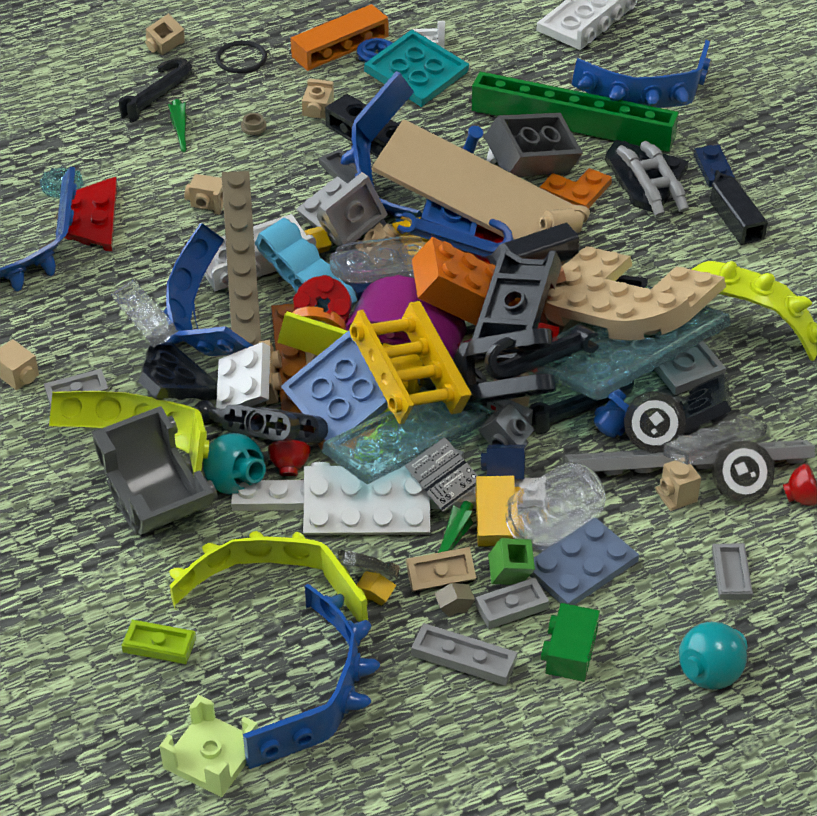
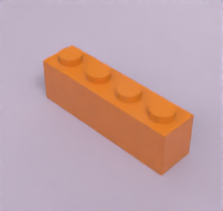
M372 4L291 37V56L307 71L356 51L358 45L365 40L389 37L388 17Z

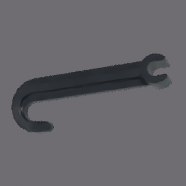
M175 58L158 65V72H164L171 68L176 69L136 96L120 98L118 102L121 118L124 119L128 115L130 123L137 121L140 117L139 111L192 74L191 63L184 58Z
M578 325L574 327L569 336L553 341L551 347L530 350L497 363L498 354L513 344L511 338L505 337L495 342L488 349L484 361L487 373L494 379L513 378L582 350L587 353L595 352L600 346L590 339L597 337L598 333L583 325Z
M607 369L595 374L596 381L611 378L618 379L619 381L611 384L615 385L625 395L631 393L634 389V378L628 371L623 369ZM599 388L551 405L543 402L533 403L529 406V409L533 410L532 426L536 425V434L547 433L550 430V423L608 403L609 399L598 390Z

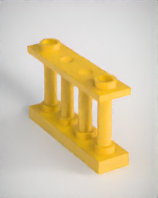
M420 301L410 302L402 319L371 324L364 310L357 311L349 328L350 336L356 342L388 403L389 410L394 414L399 424L405 423L413 406L443 401L451 414L463 411L472 394ZM404 331L411 340V343L383 347L377 335ZM417 354L424 366L396 371L389 358ZM429 377L434 382L437 390L409 395L402 382Z

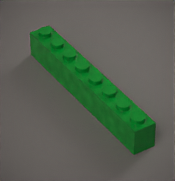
M481 71L472 85L471 111L495 116L561 113L571 132L614 141L617 139L638 146L642 142L647 141L666 152H670L676 138L679 115L677 111L623 100L611 101L608 97Z

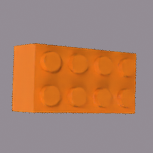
M431 237L412 258L418 299L477 326L496 266L487 264L477 259L473 254L465 253L453 247L449 242H442ZM515 298L508 306L517 305L521 298Z

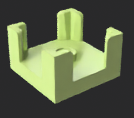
M198 695L189 708L191 725L175 746L170 734L160 744L162 764L164 769L223 797L246 765L243 734L258 729V723L243 717L241 719L242 730L215 718L214 703Z

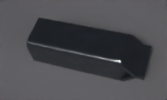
M716 170L710 196L711 205L740 245L764 240L768 226L767 220L734 177L722 174L719 170Z
M566 222L502 243L492 255L486 256V259L490 264L496 266L501 249H508L522 259L544 260L550 251H556L560 261L563 262L572 259L578 254L579 236Z

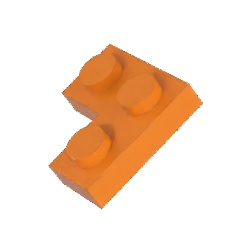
M588 168L576 182L552 173L539 188L571 204L583 205L589 209L612 184V177Z

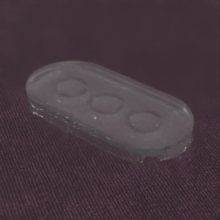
M400 236L346 243L337 247L335 253H331L330 270L337 278L350 283H370L384 277L396 275L414 277L412 258L427 242L422 241V237Z
M579 462L563 463L523 487L509 498L506 507L508 506V513L505 514L507 526L515 539H531L532 547H536L534 548L535 550L547 549L601 514L606 500L604 487L595 472L586 465Z

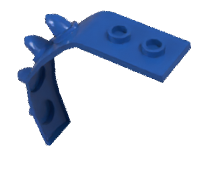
M705 41L697 69L664 76H627L600 68L577 58L571 85L589 94L608 97L611 101L623 100L657 108L688 105L694 101L699 84L704 85L711 60L706 58L710 41Z
M397 71L354 120L352 126L353 145L341 158V164L343 165L354 163L357 169L355 177L361 172L365 173L373 187L370 160L371 142L414 93L401 73ZM380 198L386 212L397 219L396 222L404 221L400 217L405 212L413 214L416 218L422 215L420 210L396 205Z
M70 166L62 177L55 240L26 258L0 268V278L9 279L15 291L22 289L24 272L32 264H35L36 267L40 265L49 276L55 274L56 264L53 258L55 254L53 250L65 238L69 226L73 222L74 210L71 209V204L75 198L77 188L76 183H74V167Z
M201 223L181 251L167 281L166 308L163 310V316L169 319L171 331L166 336V342H172L175 345L184 341L206 356L231 355L253 345L226 326L198 329L197 326V329L193 330L191 324L192 312L196 322L194 299L201 280L224 241L222 237Z
M304 585L306 608L312 607L341 633L349 645L348 657L333 695L325 705L244 733L245 758L249 769L328 740L337 731L344 714H348L350 710L364 709L371 703L370 697L355 692L354 687L355 681H359L360 677L368 676L380 667V662L376 659L361 658V653H358L360 641L369 633L371 623L367 620L353 623L351 620L347 621L344 614L339 610L344 604V596L342 594L332 597L324 596L311 585Z

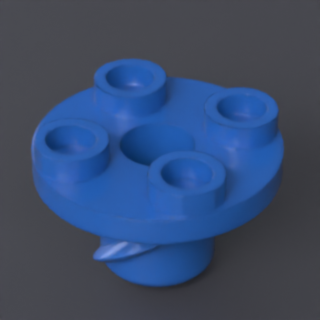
M609 383L605 386L602 384L598 390L609 401L605 406L596 409L594 413L596 416L593 421L595 426L604 435L615 438L617 435L621 436L625 432L627 423L633 418L634 412L639 406L632 402L630 405L625 403L624 400L627 396L615 385ZM646 412L641 415L639 421L640 427L643 429L648 425L646 420L650 417Z

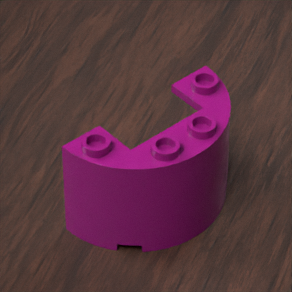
M402 275L384 277L371 283L362 293L346 323V330L349 331L358 310H364L371 324L402 319L409 303L420 301L452 359H454L458 350L457 344L462 342L467 332L465 320L418 299L415 278ZM404 331L377 335L381 343L389 345L411 343L407 333Z

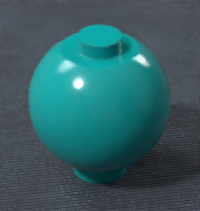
M228 433L214 439L209 444L208 458H203L202 461L206 480H211L217 491L228 495L245 489V487L239 486L240 484H237L235 480L239 483L245 481L251 486L254 483L260 482L266 471L264 456L258 444L248 436L239 433Z
M704 622L694 626L685 634L679 647V663L683 673L695 685L705 689L716 690L730 686L742 675L747 663V641L745 636L740 631L721 622Z

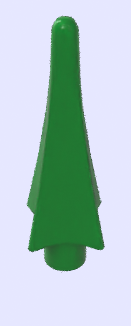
M174 99L171 104H168L171 112L170 119L179 140L181 152H186V102L182 103L181 100Z
M463 501L460 508L455 505L452 506L439 552L452 550L472 526L471 515L474 505L471 502Z

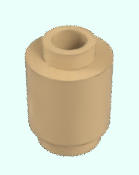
M572 208L546 210L540 218L539 225L540 229L544 230L567 222L576 233H579L582 230L583 220L581 213L574 211Z

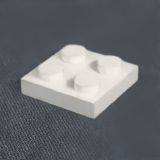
M261 342L219 359L216 408L224 409L228 405L251 407L269 400V345Z

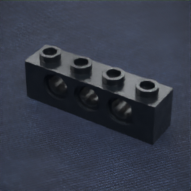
M349 94L343 95L325 107L326 127L352 142L354 120L366 107V104ZM390 120L372 140L370 153L379 157L400 124Z

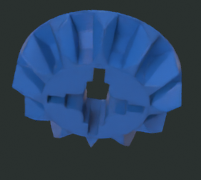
M372 38L363 41L357 47L359 61H365L366 63L378 54L374 53L376 50L380 53L391 45L392 42L382 38Z

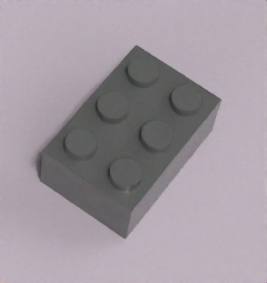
M561 113L497 116L484 135L500 168L518 177L569 173L583 154Z

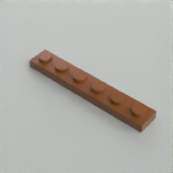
M294 304L271 305L275 350L279 351L282 367L277 368L281 375L282 385L307 365L305 351L277 343L284 315L287 311L291 313L294 311ZM283 389L280 390L281 410L302 413ZM304 425L303 431L314 433V427Z

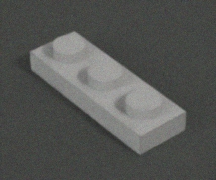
M425 623L422 624L411 647V656L505 686L517 662V652Z

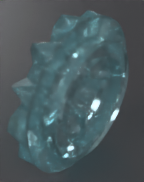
M61 166L58 169L51 168L50 172H44L43 178L40 179L41 190L49 196L60 197L62 177L69 167L64 168ZM75 170L74 183L77 185L76 190L80 189L83 185L81 173Z

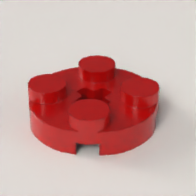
M322 275L307 280L299 287L293 298L294 311L303 307H316L318 305L317 301L321 298L323 300L329 299L330 303L327 305L329 310L325 313L331 315V311L335 312L344 319L345 324L350 317L352 299L348 290L340 281L328 275Z

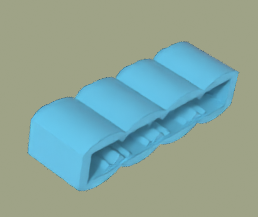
M282 218L258 234L255 241L257 249L264 258L274 265L280 276L292 285L296 293L299 287L307 280L316 276L328 275L340 281L346 287L352 299L351 309H353L357 301L354 289L338 278L337 272L331 264L320 258L315 245L302 238L301 232L295 223ZM321 298L317 301L318 305L316 307L324 308V312L329 310L327 306L330 303L329 299L323 300Z

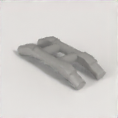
M647 141L642 142L640 149L650 158L639 161L637 154L623 145L617 148V154L631 167L643 187L655 217L665 214L661 202L662 198L658 190L660 188L669 187L679 212L689 209L682 184L676 179L657 146ZM658 168L663 177L650 179L645 171Z

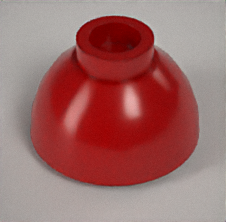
M296 440L275 441L268 446L270 460L280 470L279 475L297 476L298 470L307 462L311 450L307 443Z
M805 463L793 471L788 483L783 484V488L789 502L795 500L802 505L816 506L817 481L810 465Z

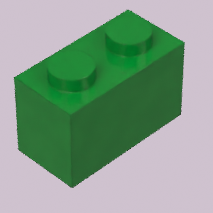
M560 603L558 614L551 615L548 634L552 635L551 641L545 640L542 648L541 660L546 661L545 674L585 682L598 632L600 610Z

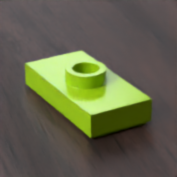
M132 619L121 645L123 653L187 664L196 641V631Z

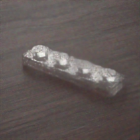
M134 279L110 294L116 305L153 347L168 341L173 334L178 332L174 323Z
M741 414L735 419L718 422L713 427L699 429L696 433L688 436H679L677 440L664 444L663 456L688 465L765 436L767 424L755 420V417L752 415Z

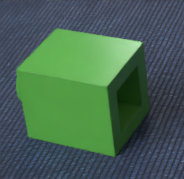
M500 538L488 554L491 584L514 585L526 581L535 570L531 539Z

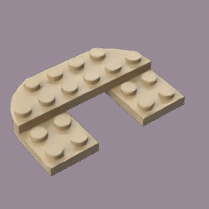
M586 246L562 266L566 281L557 283L555 289H549L543 310L549 320L561 326L566 325L572 319L607 328L609 338L642 340L645 339L644 335L656 334L659 331L663 335L687 323L726 287L725 278L708 272L676 266L650 290L649 288L633 286L624 282H616L622 274L633 266L631 256Z

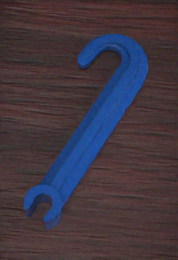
M408 212L402 213L400 218L409 221L411 226L404 227L398 225L397 231L402 235L411 234L427 240L434 237L442 242H449L459 250L484 258L492 255L500 244L513 240L510 228L505 223L496 219H490L489 225L504 234V239L500 243L491 242L416 218Z

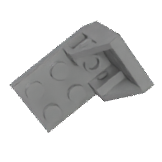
M363 172L349 183L344 182L337 176L296 209L299 215L314 228L322 227L327 232L330 241L343 251L388 215L369 177Z

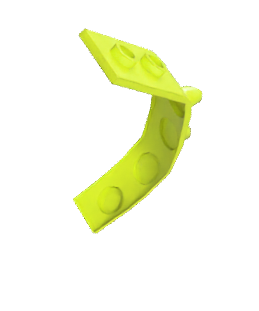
M706 261L691 269L724 277L726 287L719 293L721 295L746 300L776 311L796 333L811 361L815 360L817 356V323L814 322L807 310L812 305L808 297L796 296L786 285L775 281V277L771 273L762 275L737 267L734 261L727 263Z
M287 311L284 315L277 343L319 355L343 336L347 330ZM389 408L377 416L379 422L382 420V423L373 436L355 454L353 462H359L361 466L364 463L369 466L371 463L386 461L385 455L379 451L380 441L382 439L386 440V437L397 440L405 439L406 435L403 428L393 421L394 416H391Z
M52 392L49 426L104 428L161 406L167 417L172 416L178 428V433L175 434L176 447L189 453L193 472L201 471L203 458L207 459L209 453L207 431L205 430L201 412L195 408L126 392Z
M252 531L249 534V538L232 539L220 546L214 543H207L202 546L204 555L193 562L188 568L178 567L169 571L170 576L174 579L169 586L175 608V605L197 585L210 576L236 564L278 563L323 570L324 576L337 594L344 596V603L358 622L368 621L367 598L362 589L352 580L346 567L341 565L327 545L319 541L305 539L304 535L300 532H295L292 538L264 537L262 533Z

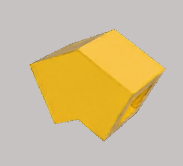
M315 227L304 231L306 235H312L316 239V248L319 254L330 250L331 241L327 232L322 227Z
M365 571L357 586L362 589L368 600H373L382 606L387 602L396 584L379 573Z

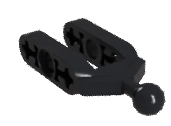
M529 329L476 338L469 342L461 343L453 361L472 394L467 403L495 402L555 392L554 374H535L476 384L475 359L485 358L488 349L498 340L505 337L513 340V344L502 350L498 356L544 349L552 346L551 329ZM429 377L419 379L421 385L426 390L437 389Z
M207 400L199 401L194 406L195 409L201 412L204 424L214 420V422H220L226 431L277 441L296 440L305 443H320L324 441L328 433L327 422L320 416L243 405H228L224 409L215 408L214 404ZM304 425L315 427V432L303 431Z

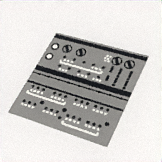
M445 437L405 465L406 469L442 511L473 490L476 485V476H478Z

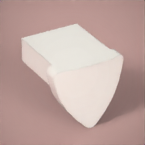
M438 21L437 28L413 29L442 48H445V21Z

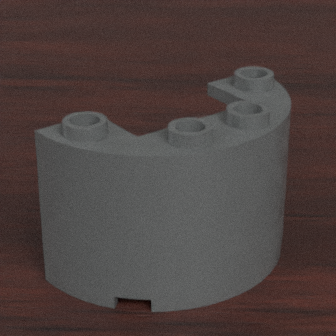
M161 406L92 432L100 465H104L105 474L108 477L106 481L112 496L130 528L140 535L209 508L213 504V499L217 498V492L211 480L206 481L200 470L194 472V476L192 475L193 470L189 459L186 456L182 457L176 448L175 434L178 433L176 422L172 416L167 417Z

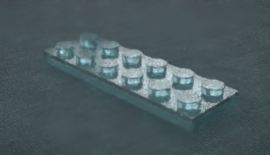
M440 401L413 406L405 423L399 424L394 414L388 411L325 441L322 453L368 485L405 466L444 437L449 442H452L481 427L492 412L479 403H466L461 413L451 414L446 404Z

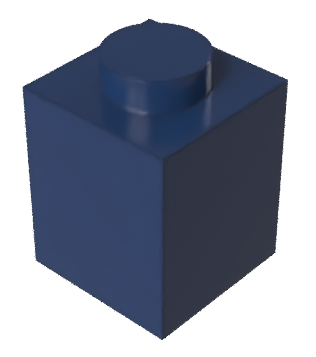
M488 445L487 453H481V471H487V476H514V479H525V445Z

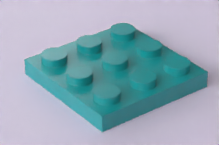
M411 29L364 64V72L383 84L396 71L401 73L414 91L409 100L423 107L469 71V63Z

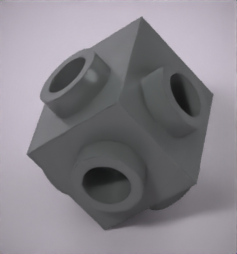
M510 402L494 411L478 431L490 445H525L526 447L529 443L526 439L534 429Z

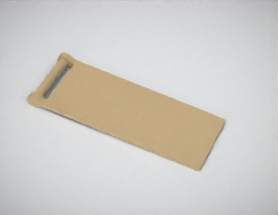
M402 120L372 166L373 172L504 237V234L490 226L489 220L496 219L505 223L512 232L513 240L541 231L539 222L546 210L572 208L574 211L581 213L583 222H586L590 216V210L587 207L571 204L407 120Z

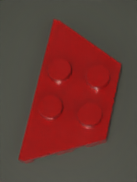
M112 177L76 190L75 198L71 204V209L74 210L73 222L69 226L65 239L76 240L88 246L94 243L103 246L105 251H112L118 185L117 177Z

